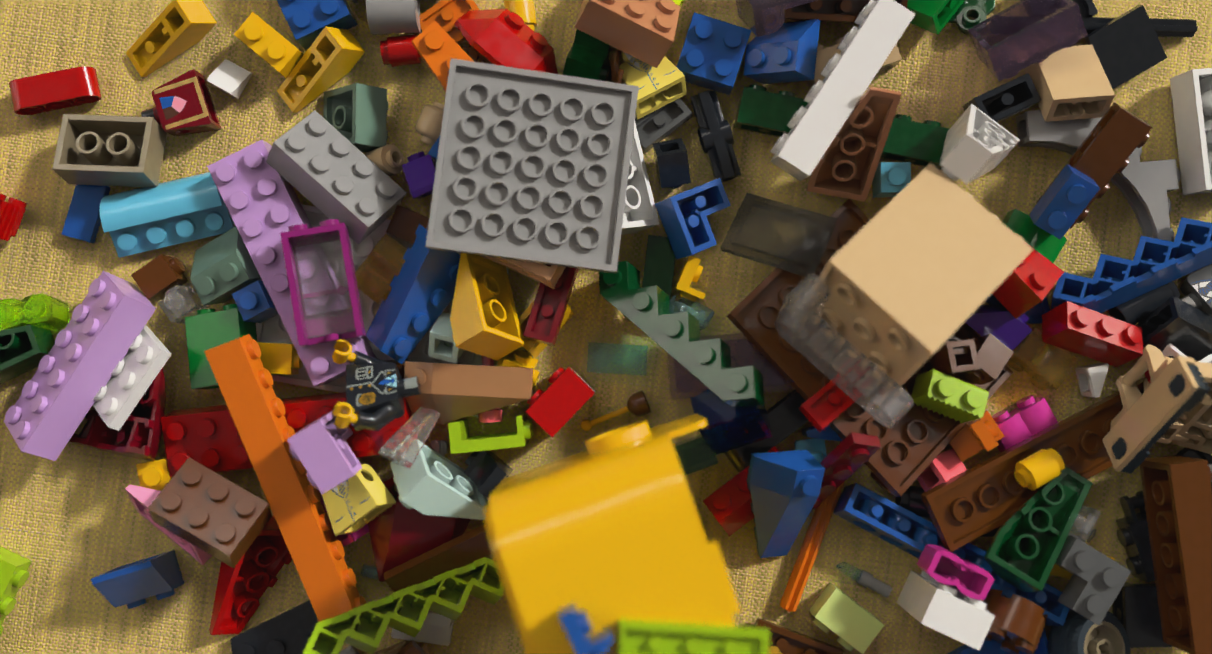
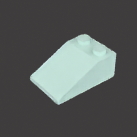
M416 438L390 463L394 475L393 481L399 493V501L406 508H414L424 515L485 520L484 506L488 499L478 491L475 483L463 473L465 470Z

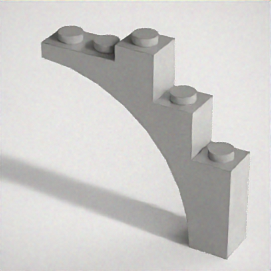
M1040 110L1026 111L1016 117L1018 139H1020L1018 145L1019 147H1044L1073 155L1101 118L1045 122ZM1142 147L1136 148L1128 157L1130 160L1126 168L1121 173H1116L1111 181L1121 190L1134 210L1143 236L1173 242L1174 232L1170 227L1169 217L1171 201L1167 196V192L1179 189L1180 171L1177 168L1176 159L1140 162Z

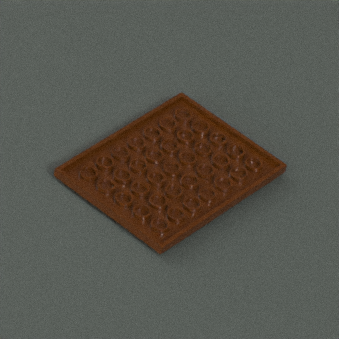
M850 199L845 201L727 315L729 320L805 401L853 363L798 312L828 261L870 221ZM964 322L945 342L976 339L980 336ZM930 358L892 396L877 384L829 424L842 440L851 432L878 436L881 448L864 464L895 497L902 496L968 423H960L959 420L955 421L954 418L944 417L943 414L939 415L938 412H933L932 409L928 410L927 407L922 408L921 405L917 406L916 403H911L910 398L917 375L926 373V371L929 372V370L932 371ZM1005 365L995 381L982 385L971 382L965 375L954 377L989 392V399L1013 371Z

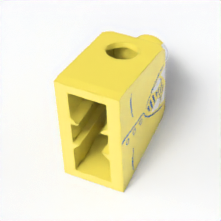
M625 52L623 53L622 58L625 62L619 66V69L624 70L622 84L639 86L635 115L637 120L687 95L684 74L665 56L658 67L655 68Z
M361 464L362 468L354 476L322 494L335 536L355 533L396 503L376 472L368 464Z

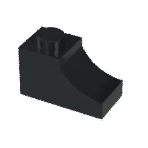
M486 450L472 452L465 461L468 467L463 473L475 483L478 491L483 496L489 498L492 491L504 478L510 475L513 469L493 452Z

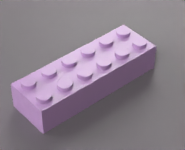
M102 271L100 276L93 280L89 287V293L83 302L75 307L71 320L65 329L57 334L54 346L48 355L42 357L38 370L32 379L24 384L21 396L15 405L11 406L6 412L4 423L21 452L53 461L57 460L96 401L93 398L102 386H106L112 376L111 372L118 362L123 360L129 351L128 348L135 338L139 336L156 310L135 284L106 271Z

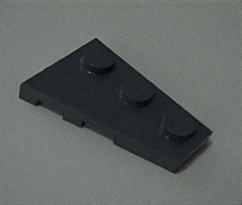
M310 600L231 638L232 654H302L317 622H319Z

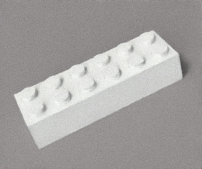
M870 0L864 6L854 23L858 24V27L853 26L837 47L841 50V53L838 54L836 52L822 70L821 75L825 78L823 81L819 79L811 87L804 98V101L808 104L805 108L801 106L794 113L787 124L791 130L788 134L784 132L770 150L774 154L770 162L799 181L811 175L915 16V13L895 0Z

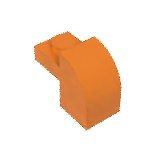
M987 410L984 412L983 417L968 421L949 442V445L963 462L983 449L988 452L997 447V441L1005 436Z

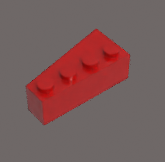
M1034 249L992 294L1015 318H1018L1043 301L1064 271Z

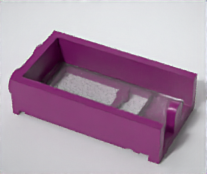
M339 219L321 221L320 227L308 228L307 224L289 226V231L282 232L280 235L299 346L366 336L348 226L345 223H339Z

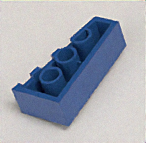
M420 224L415 232L417 237L412 248L408 247L403 257L405 262L399 275H394L390 284L392 289L386 301H382L366 334L367 338L381 352L403 364L453 299L460 261V254L457 252L426 248L428 230Z

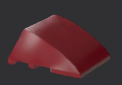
M163 368L119 431L109 428L95 409L89 410L85 416L88 419L87 423L79 435L75 433L72 435L69 442L117 455L155 461L162 436L160 417L164 416L166 402Z
M391 493L396 503L367 523L379 582H385L384 572L464 534L471 519L424 515L414 508H406L399 501V495Z

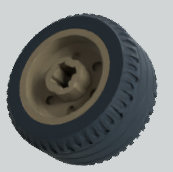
M1069 609L1064 625L1052 626L1048 638L1049 654H1131L1129 638L1123 624L1109 611L1099 626Z

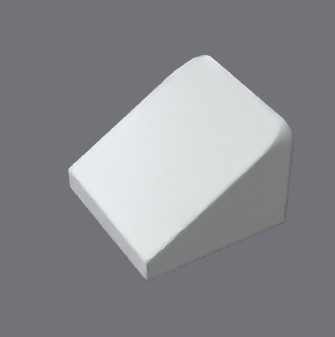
M225 59L209 75L206 81L239 99L252 73Z
M1095 363L1076 368L1075 371L1081 396L1100 397L1109 368L1108 363Z

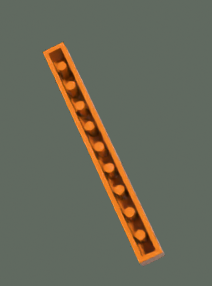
M248 334L204 351L318 621L336 617L366 604L365 598L359 595L355 586V573L351 568H348L345 562L344 547L339 540H336L328 512H324L320 502V490L311 485L304 465L301 461H297L290 452V444L287 439L293 436L295 431L291 426H288L285 419L284 404L280 398L276 397L272 388L273 378L269 370L264 369L260 359L261 350L258 343Z

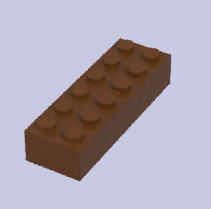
M1175 455L1145 459L1140 464L1163 642L1188 654H1212V471L1208 466V460Z

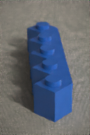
M1181 217L1174 242L1141 236L1133 260L1100 254L1093 279L1064 272L1057 281L1052 296L1051 310L1069 301L1102 313L1212 264V223Z

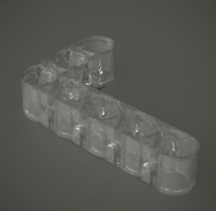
M809 274L785 297L775 321L777 332L877 422L887 428L894 427L912 408L914 404L913 399L901 386L819 316L830 295V290L821 278L814 274Z

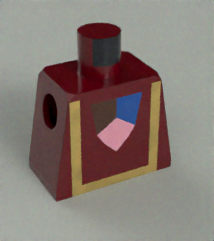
M195 69L154 89L152 97L156 107L141 112L142 117H154L159 125H162L163 130L172 136H183L221 129L205 76Z

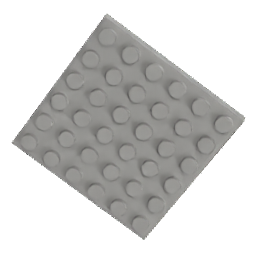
M451 58L426 248L616 273L639 86Z

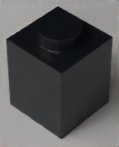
M682 138L653 143L657 177L661 188L675 189L683 184L691 183L687 150Z

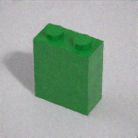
M236 304L224 305L222 311H216V309L197 310V315L185 317L191 389L219 388L204 351L248 334L258 342L256 323L245 322Z

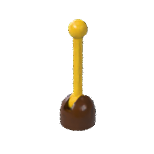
M642 390L629 397L626 407L593 420L585 419L581 422L580 426L583 431H589L592 426L624 413L630 412L636 416H643L651 413V409Z

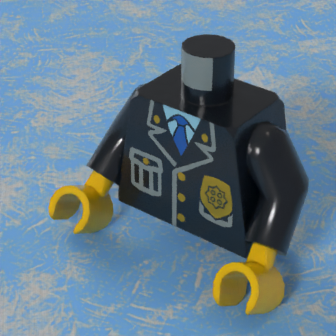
M344 339L336 341L334 345L335 350L332 354L333 361L337 364H343L347 360L350 361V365H346L347 403H337L332 413L336 416L334 423L338 428H346L351 423L355 431L363 429L378 431L394 419L404 415L405 397L421 395L418 376L402 379L395 363H388L358 351L352 353L351 343Z

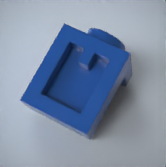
M574 603L560 608L559 618L576 654H604L610 649L609 644L614 642L610 627L589 636L588 633L592 632L593 628L584 610L578 612Z

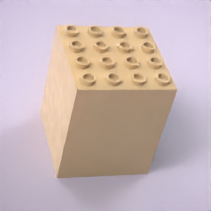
M930 163L828 261L798 312L886 393L892 396L1034 249L1021 236L1013 233L1000 222L995 214L987 211L969 192L961 189L942 170H939Z

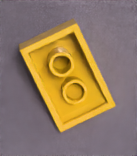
M461 253L450 316L452 337L457 348L497 361L525 345L505 266L480 255Z

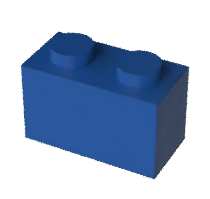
M1066 164L1029 215L1036 226L1061 240L1099 191L1100 187L1092 178Z

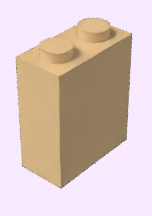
M1093 45L1032 50L1025 73H1029L1041 98L1038 106L1045 122L1101 118L1110 108L1115 93Z

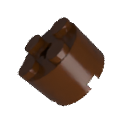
M990 589L983 602L987 603L985 609L995 615V618L985 640L991 641L993 639L1001 644L1000 648L1010 654H1019L1020 651L1034 654L1037 650L1048 614L1043 615L1044 609L1026 598L1012 594L1011 598L1001 596L1002 590Z

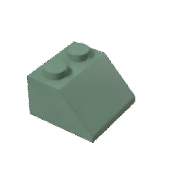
M353 83L324 92L323 118L361 152H369L386 145L388 139L386 129L388 110L387 89Z
M236 226L195 251L190 280L203 306L225 303L232 299V294L257 280L262 281Z

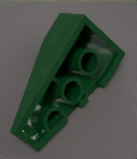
M1068 467L1061 471L1060 476L1046 483L997 530L984 556L995 574L1022 592L1042 591L1093 483Z

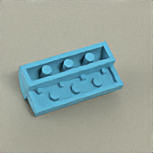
M210 172L159 183L157 187H142L107 195L101 199L99 207L104 233H110L119 258L220 235L236 226Z

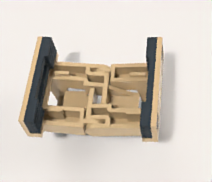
M1146 345L1140 359L1125 376H1120L1116 380L1123 409L1111 421L1110 431L1102 439L1114 469L1130 474L1150 455L1149 449L1156 442L1167 444L1173 442L1183 447L1212 454V363L1197 362L1193 358L1178 355L1175 358L1164 357L1161 350L1157 347ZM1144 374L1146 377L1143 381L1144 393L1141 394L1135 383Z

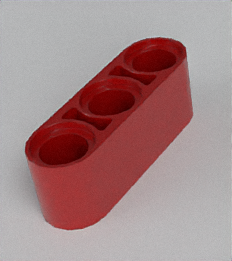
M75 67L15 79L9 82L14 113L19 115L39 114L101 100L97 72L93 67Z

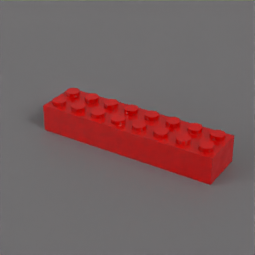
M346 392L281 399L285 407V419L288 426H291L295 433L333 410L337 403H347ZM404 398V415L394 419L378 431L369 429L355 431L352 424L349 423L348 426L353 434L346 442L356 457L401 453L416 438L414 418L406 398ZM227 405L174 410L160 417L170 477L178 472L188 458L195 460L214 472L253 468Z

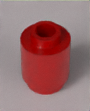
M417 35L387 37V40L380 41L383 64H391L392 67L421 64L422 57L412 43V40Z

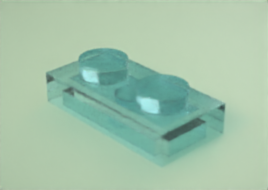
M588 342L587 372L646 375L648 346Z

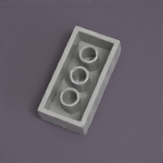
M316 110L274 141L266 160L272 168L329 219H339V223H345L348 226L349 237L358 245L395 212L397 205H400L406 195V192Z

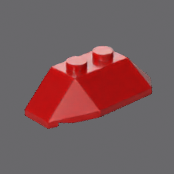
M508 9L467 11L454 23V26L461 31L470 45L494 65L558 74L554 48L548 44L543 35L534 32L518 14L510 12Z

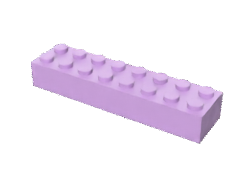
M259 140L207 166L313 386H323L346 375V365H350V361L347 360L343 364H337L333 361L332 354L335 350L334 345L336 341L299 346L280 233L288 232L289 226L307 224L308 228L313 227L293 186L266 162L272 145L264 140ZM321 244L296 247L303 294L338 289L341 286ZM332 294L304 299L307 315L352 308L346 295ZM366 336L345 339L351 343L352 353L358 351L376 358Z

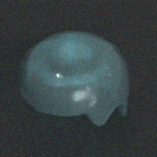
M673 296L669 301L670 314L688 311L699 320L700 331L708 326L715 314L713 310L683 297L679 301H675L676 296Z

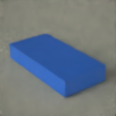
M76 185L61 235L95 243L101 223L100 202L104 196L109 195L111 187Z

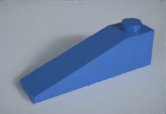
M807 449L753 453L751 456L747 486L751 492L752 503H750L755 518L754 532L757 552L760 558L785 556L788 554L819 497L825 468Z

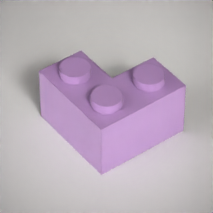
M333 410L306 425L287 439L290 444L291 454L297 461L302 462L307 470L309 482L313 487L318 488L321 494L351 478L362 468V465L346 442L353 432L349 426L340 429L335 425L336 416L332 414Z

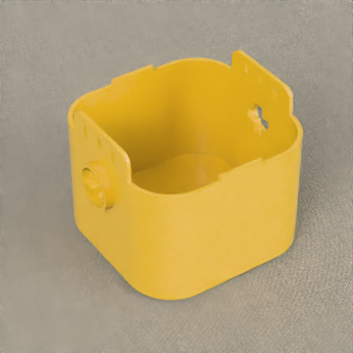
M695 413L649 428L647 420L611 430L585 441L586 451L504 478L492 491L489 501L484 506L487 534L494 561L526 654H576L559 618L560 608L574 603L578 612L584 610L593 628V631L588 633L589 636L610 627L614 642L609 644L610 649L604 654H617L619 619L736 626L733 614L739 613L741 610L717 540L710 542L706 540L686 479L670 440L707 426L708 424L704 417ZM769 646V654H782L777 646Z

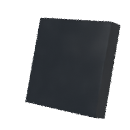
M1143 5L1132 8L1084 36L1087 45H1093L1112 89L1167 58Z

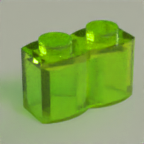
M34 294L23 298L21 301L17 299L0 300L1 330L26 325L56 330L67 326L69 323L68 303L52 296Z

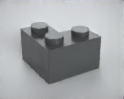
M1068 535L1055 564L1071 573L1072 576L1057 602L1100 626L1132 571L1080 539Z

